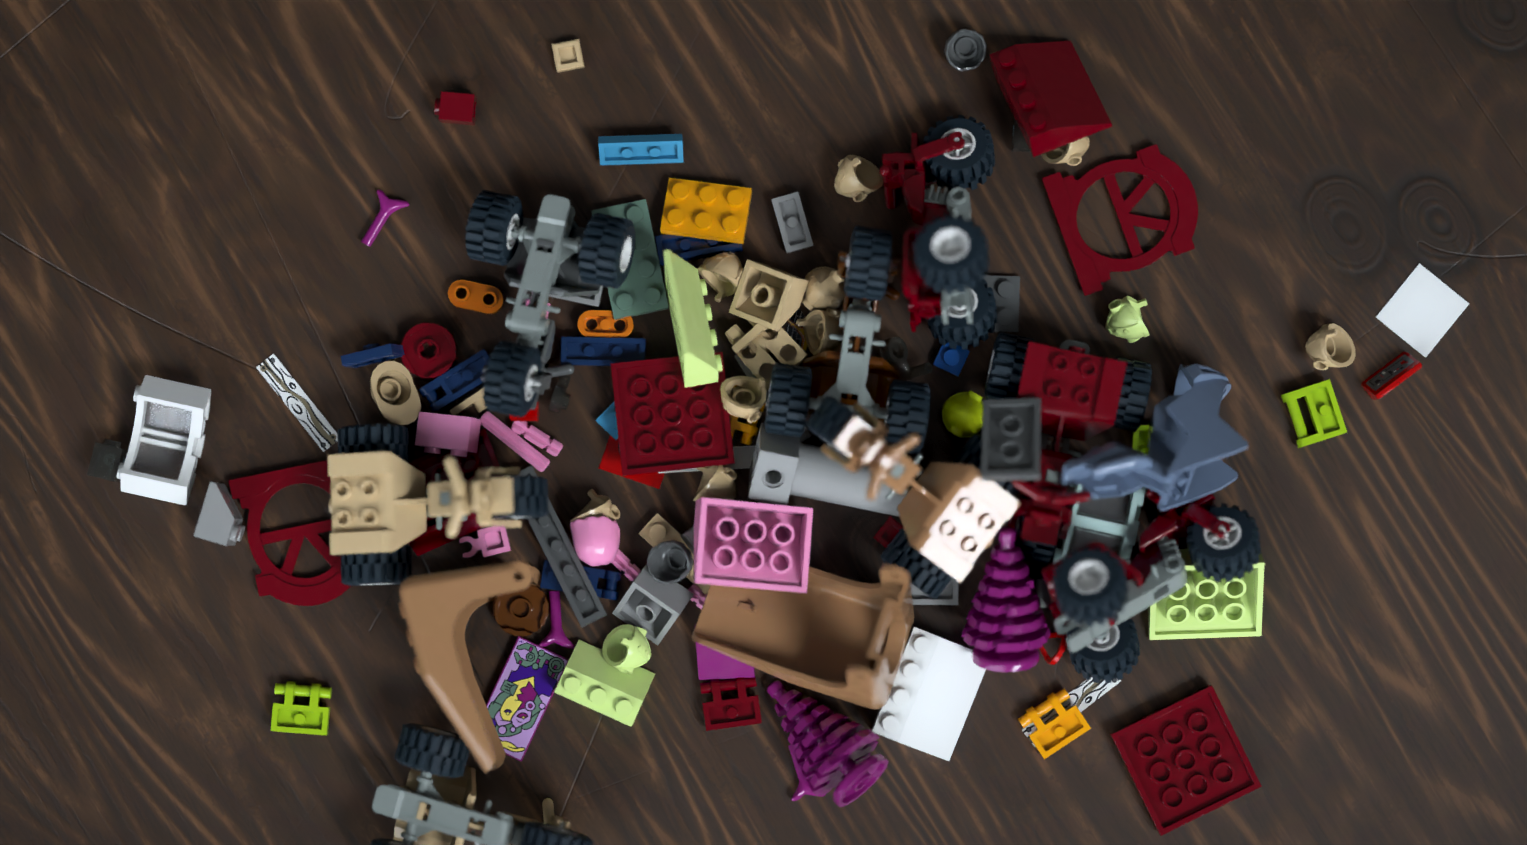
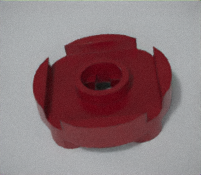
M436 323L417 324L408 330L403 338L402 345L405 355L401 357L402 362L411 373L421 378H437L452 368L457 359V345L453 335L446 328ZM425 343H428L430 346H436L434 357L422 356L421 352L424 351L423 345Z

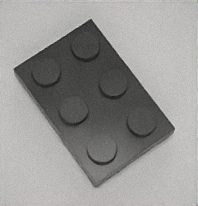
M984 275V280L987 281L988 287H991L996 302L997 323H994V332L1018 333L1020 276Z
M1041 398L983 400L982 481L1040 480Z

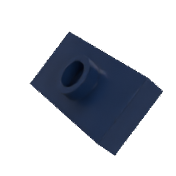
M379 343L363 346V351L341 356V361L344 367L359 368L403 357L405 354L403 345L387 344L379 346Z

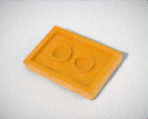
M669 178L660 232L661 234L744 244L752 188Z

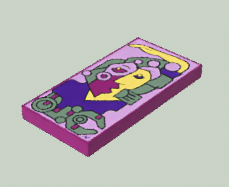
M521 636L518 637L486 706L506 755L522 762L569 659Z

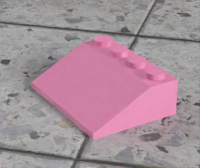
M712 498L697 499L694 518V583L807 593L813 508Z

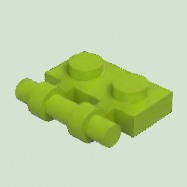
M287 681L286 684L275 683L274 693L285 695L284 703H273L271 731L327 736L330 707L319 706L320 698L331 699L332 687H321V684L312 683L311 686L296 685V682ZM295 696L310 697V704H294Z

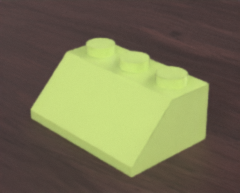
M578 640L554 693L632 727L656 673L642 667L634 668L632 674L621 672L618 668L607 664L603 658L602 649Z

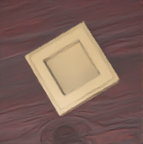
M579 39L552 44L557 73L585 67Z

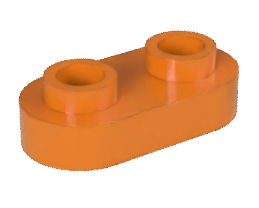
M457 280L448 289L450 302L458 308L494 314L504 304L502 292L494 286L467 280ZM461 288L467 291V295L463 299L457 297V291ZM488 294L494 296V302L490 305L484 302V298Z
M588 310L580 315L578 329L584 337L627 338L633 331L634 323L631 316L619 319L624 321L625 328L618 331L614 327L615 322L618 320H614L612 311ZM591 319L597 322V327L594 330H590L586 326L587 322Z

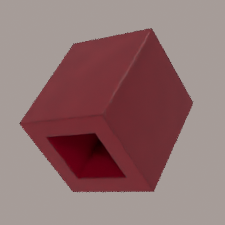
M441 91V97L435 100L434 114L439 115L441 123L475 125L477 97L475 94Z

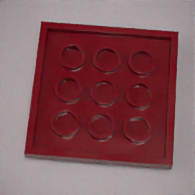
M715 352V355L720 354L723 371L718 372V382L686 388L684 386L679 356L611 364L623 476L735 464L730 416L727 410L724 409L721 398V385L726 380L723 352Z
M1212 685L1110 734L1160 836L1262 787Z

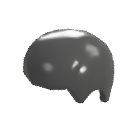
M963 28L954 31L945 42L944 53L948 63L953 68L963 72L976 69L986 57L987 45L980 33L974 29Z
M675 540L664 541L654 546L650 550L646 561L648 572L654 580L663 584H672L686 578L693 567L690 550L684 543Z

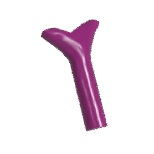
M377 189L380 211L361 242L371 247L388 217L400 208L409 206L407 201L389 199L384 191Z
M549 591L551 630L539 643V646L546 647L556 643L572 649L575 646L568 640L562 629L560 591Z
M788 745L799 779L798 787L791 801H797L805 794L816 796L809 787L810 781L806 780L803 775V765L797 762L795 755L797 748Z

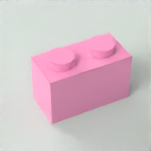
M419 412L415 445L424 447L425 453L441 454V449L451 450L450 455L467 457V452L477 453L481 420L473 417Z

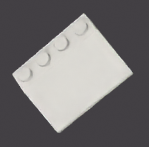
M912 626L889 699L882 708H879L871 731L949 761L986 669L980 668L973 663L972 649Z

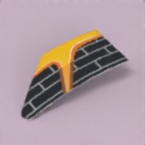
M799 308L789 318L786 333L803 350H806L807 342L803 326L799 327L796 325L797 319L805 318Z

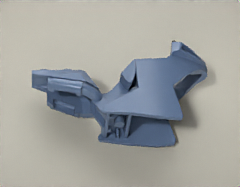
M1180 364L1173 396L1165 398L1156 404L1148 428L1147 447H1149V452L1147 456L1118 442H1109L1102 447L1096 446L1092 448L1086 455L1078 459L1072 458L1067 461L1063 466L1059 482L1062 486L1081 484L1083 490L1090 492L1091 499L1122 497L1138 491L1142 487H1146L1161 495L1158 502V508L1161 511L1190 503L1223 489L1236 481L1238 474L1223 462L1221 458L1243 451L1249 445L1242 436L1218 415L1220 403L1231 389L1229 380L1225 374L1208 366Z

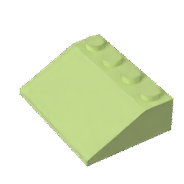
M665 250L663 251L665 288L684 386L686 388L718 382V372L723 371L720 354L715 355L713 346L718 344L715 329L710 330L708 321L712 320L710 304L704 303L703 296L707 295L705 279L699 278L697 268L672 251Z
M1178 549L1181 558L1185 562L1187 583L1181 589L1148 607L1149 640L1261 636L1264 560L1262 553L1259 554L1257 565L1253 564V570L1250 573L1245 571L1243 578L1238 579L1236 576L1232 578L1233 581L1226 582V579H1221L1220 582L1214 581L1213 576L1207 579L1203 577V572H1197L1190 560L1189 549Z

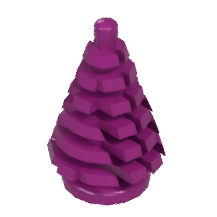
M1004 527L999 530L1000 544L995 545L991 551L990 556L992 560L986 562L984 569L986 575L980 580L979 591L976 592L972 600L974 604L966 620H969L963 629L961 637H964L963 641L970 646L975 645L972 650V660L980 668L998 672H1018L1030 669L1038 664L1040 660L1038 648L1043 647L1042 644L1047 643L1051 633L1049 627H1047L1043 610L1040 608L1041 604L1039 603L1038 594L1031 590L1035 586L1033 580L1027 575L1029 574L1028 566L1024 561H1020L1024 558L1022 549L1014 544L1016 541V531L1013 528Z
M778 680L772 682L768 686L767 692L773 699L779 702L775 704L777 715L780 717L786 714L781 726L785 732H790L788 741L791 746L797 748L795 752L798 764L803 765L802 772L805 779L811 783L809 785L811 791L816 796H822L836 787L833 793V801L839 807L846 806L855 801L879 779L888 766V760L883 755L870 754L878 744L876 741L879 739L878 735L869 729L862 731L861 729H864V726L855 721H847L846 719L849 717L841 713L833 714L834 711L825 705L817 707L818 701L814 698L806 697L802 699L803 693L795 689L787 691L786 687Z

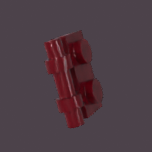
M756 676L726 680L711 679V682L700 683L701 694H713V701L702 703L706 731L762 723L758 695L747 696L746 688L757 687ZM738 690V698L722 700L721 691Z

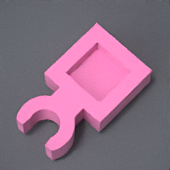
M492 526L477 530L479 537L477 539L470 536L459 539L460 543L470 542L472 545L470 552L462 554L465 558L474 556L478 550H482L483 557L512 551L505 527Z

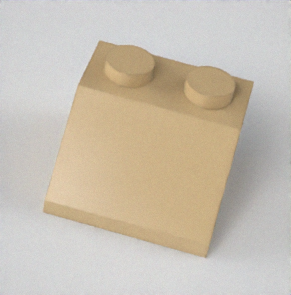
M747 259L729 313L778 331L800 308L809 281L764 263Z

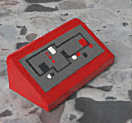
M1402 352L1364 380L1362 387L1372 400H1378L1420 370L1423 365L1408 352Z

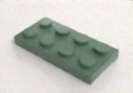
M646 199L592 210V216L595 213L631 219L634 224L635 249L627 278L618 289L607 287L614 320L669 309Z

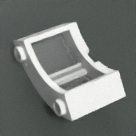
M145 375L142 384L137 385L134 391L133 401L137 402L135 422L125 462H121L118 467L117 479H121L122 492L187 505L196 478L195 471L198 458H201L206 435L203 433L206 425L205 421L209 418L211 389Z

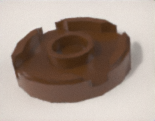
M531 583L524 590L496 595L493 602L495 620L506 633L514 636L533 634V632H536L545 624L549 614V601L545 592L535 583Z

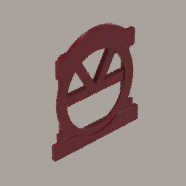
M1157 144L1137 151L1136 159L1113 160L1096 166L1079 180H1075L1073 175L1062 178L1060 172L1042 178L1084 296L1103 290L1101 283L1111 279L1110 272H1127L1141 269L1154 263L1168 251H1172L1173 256H1177L1195 249L1192 237L1197 225L1198 202L1194 187L1186 173L1175 162L1160 154ZM1119 172H1133L1143 175V180L1124 201L1115 174ZM1101 178H1104L1133 258L1113 259L1102 256L1092 250L1079 233L1077 227L1078 205L1087 189ZM1154 183L1158 184L1164 191L1170 206L1169 220L1129 213ZM1133 226L1163 231L1164 236L1157 245L1144 253Z
M328 460L229 480L232 499L240 498L241 508L249 509L247 536L253 558L261 569V573L255 575L260 597L271 595L288 604L313 606L336 599L351 587L341 583V556L330 555V547L318 535V533L332 531V519L260 534L263 511L269 500L279 490L289 485L306 483L320 487L331 495V477L328 476ZM304 537L330 564L331 568L327 572L312 578H298L292 575ZM292 539L283 567L279 569L267 556L264 545Z

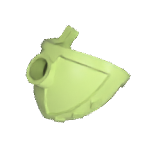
M1126 296L1123 299H1115L1110 302L1108 306L1110 312L1105 326L1108 332L1117 337L1127 339L1129 343L1149 336V332L1142 321L1140 311L1141 307L1148 304L1146 298L1137 301L1130 296Z
M630 624L614 628L603 642L602 653L604 660L607 664L618 668L619 671L632 674L634 668L642 666L651 658L652 653L646 638L647 631Z

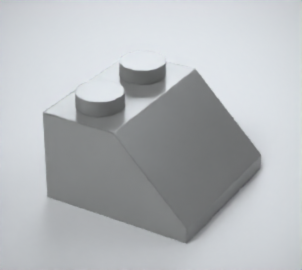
M210 482L194 536L221 545L234 546L236 541L240 542L245 531V526L242 525L243 517L226 485L220 482Z
M646 564L612 614L626 624L645 629L647 631L646 638L659 645L694 594L677 582L663 584L654 580L648 572Z

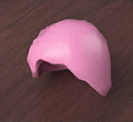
M591 516L585 519L579 518L570 523L574 550L582 562L590 566L607 565L614 560L620 543V528L616 520L612 521L605 516Z

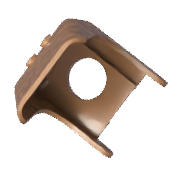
M521 561L412 576L406 578L399 588L401 598L399 608L402 618H406L409 628L406 630L410 646L414 647L416 671L418 674H421L423 681L484 772L498 769L504 763L506 753L475 678L466 645L465 631L471 615L480 606L494 601L496 595L524 590L531 583H535L540 587L542 579L540 571L536 567Z
M885 564L882 565L880 570L881 582L870 584L846 579L809 566L807 593L710 585L693 631L692 639L694 642L786 682L869 709H879L889 699L914 623L910 576L906 570L900 567Z

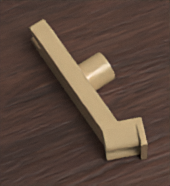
M483 388L451 409L450 413L457 416L472 405L475 406L479 413L487 409L484 403Z

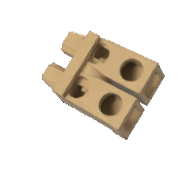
M748 320L753 328L745 334L737 324L733 325L725 332L726 337L732 344V350L757 379L764 377L767 392H769L772 368L776 364L769 353H772L782 364L797 366L808 357V354L782 327L778 331H774Z

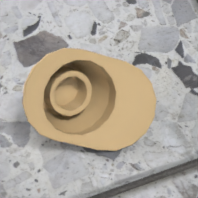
M385 361L377 365L371 375L370 389L371 396L374 402L377 403L380 412L388 421L394 424L408 425L414 422L421 411V402L410 372L401 363L395 361Z

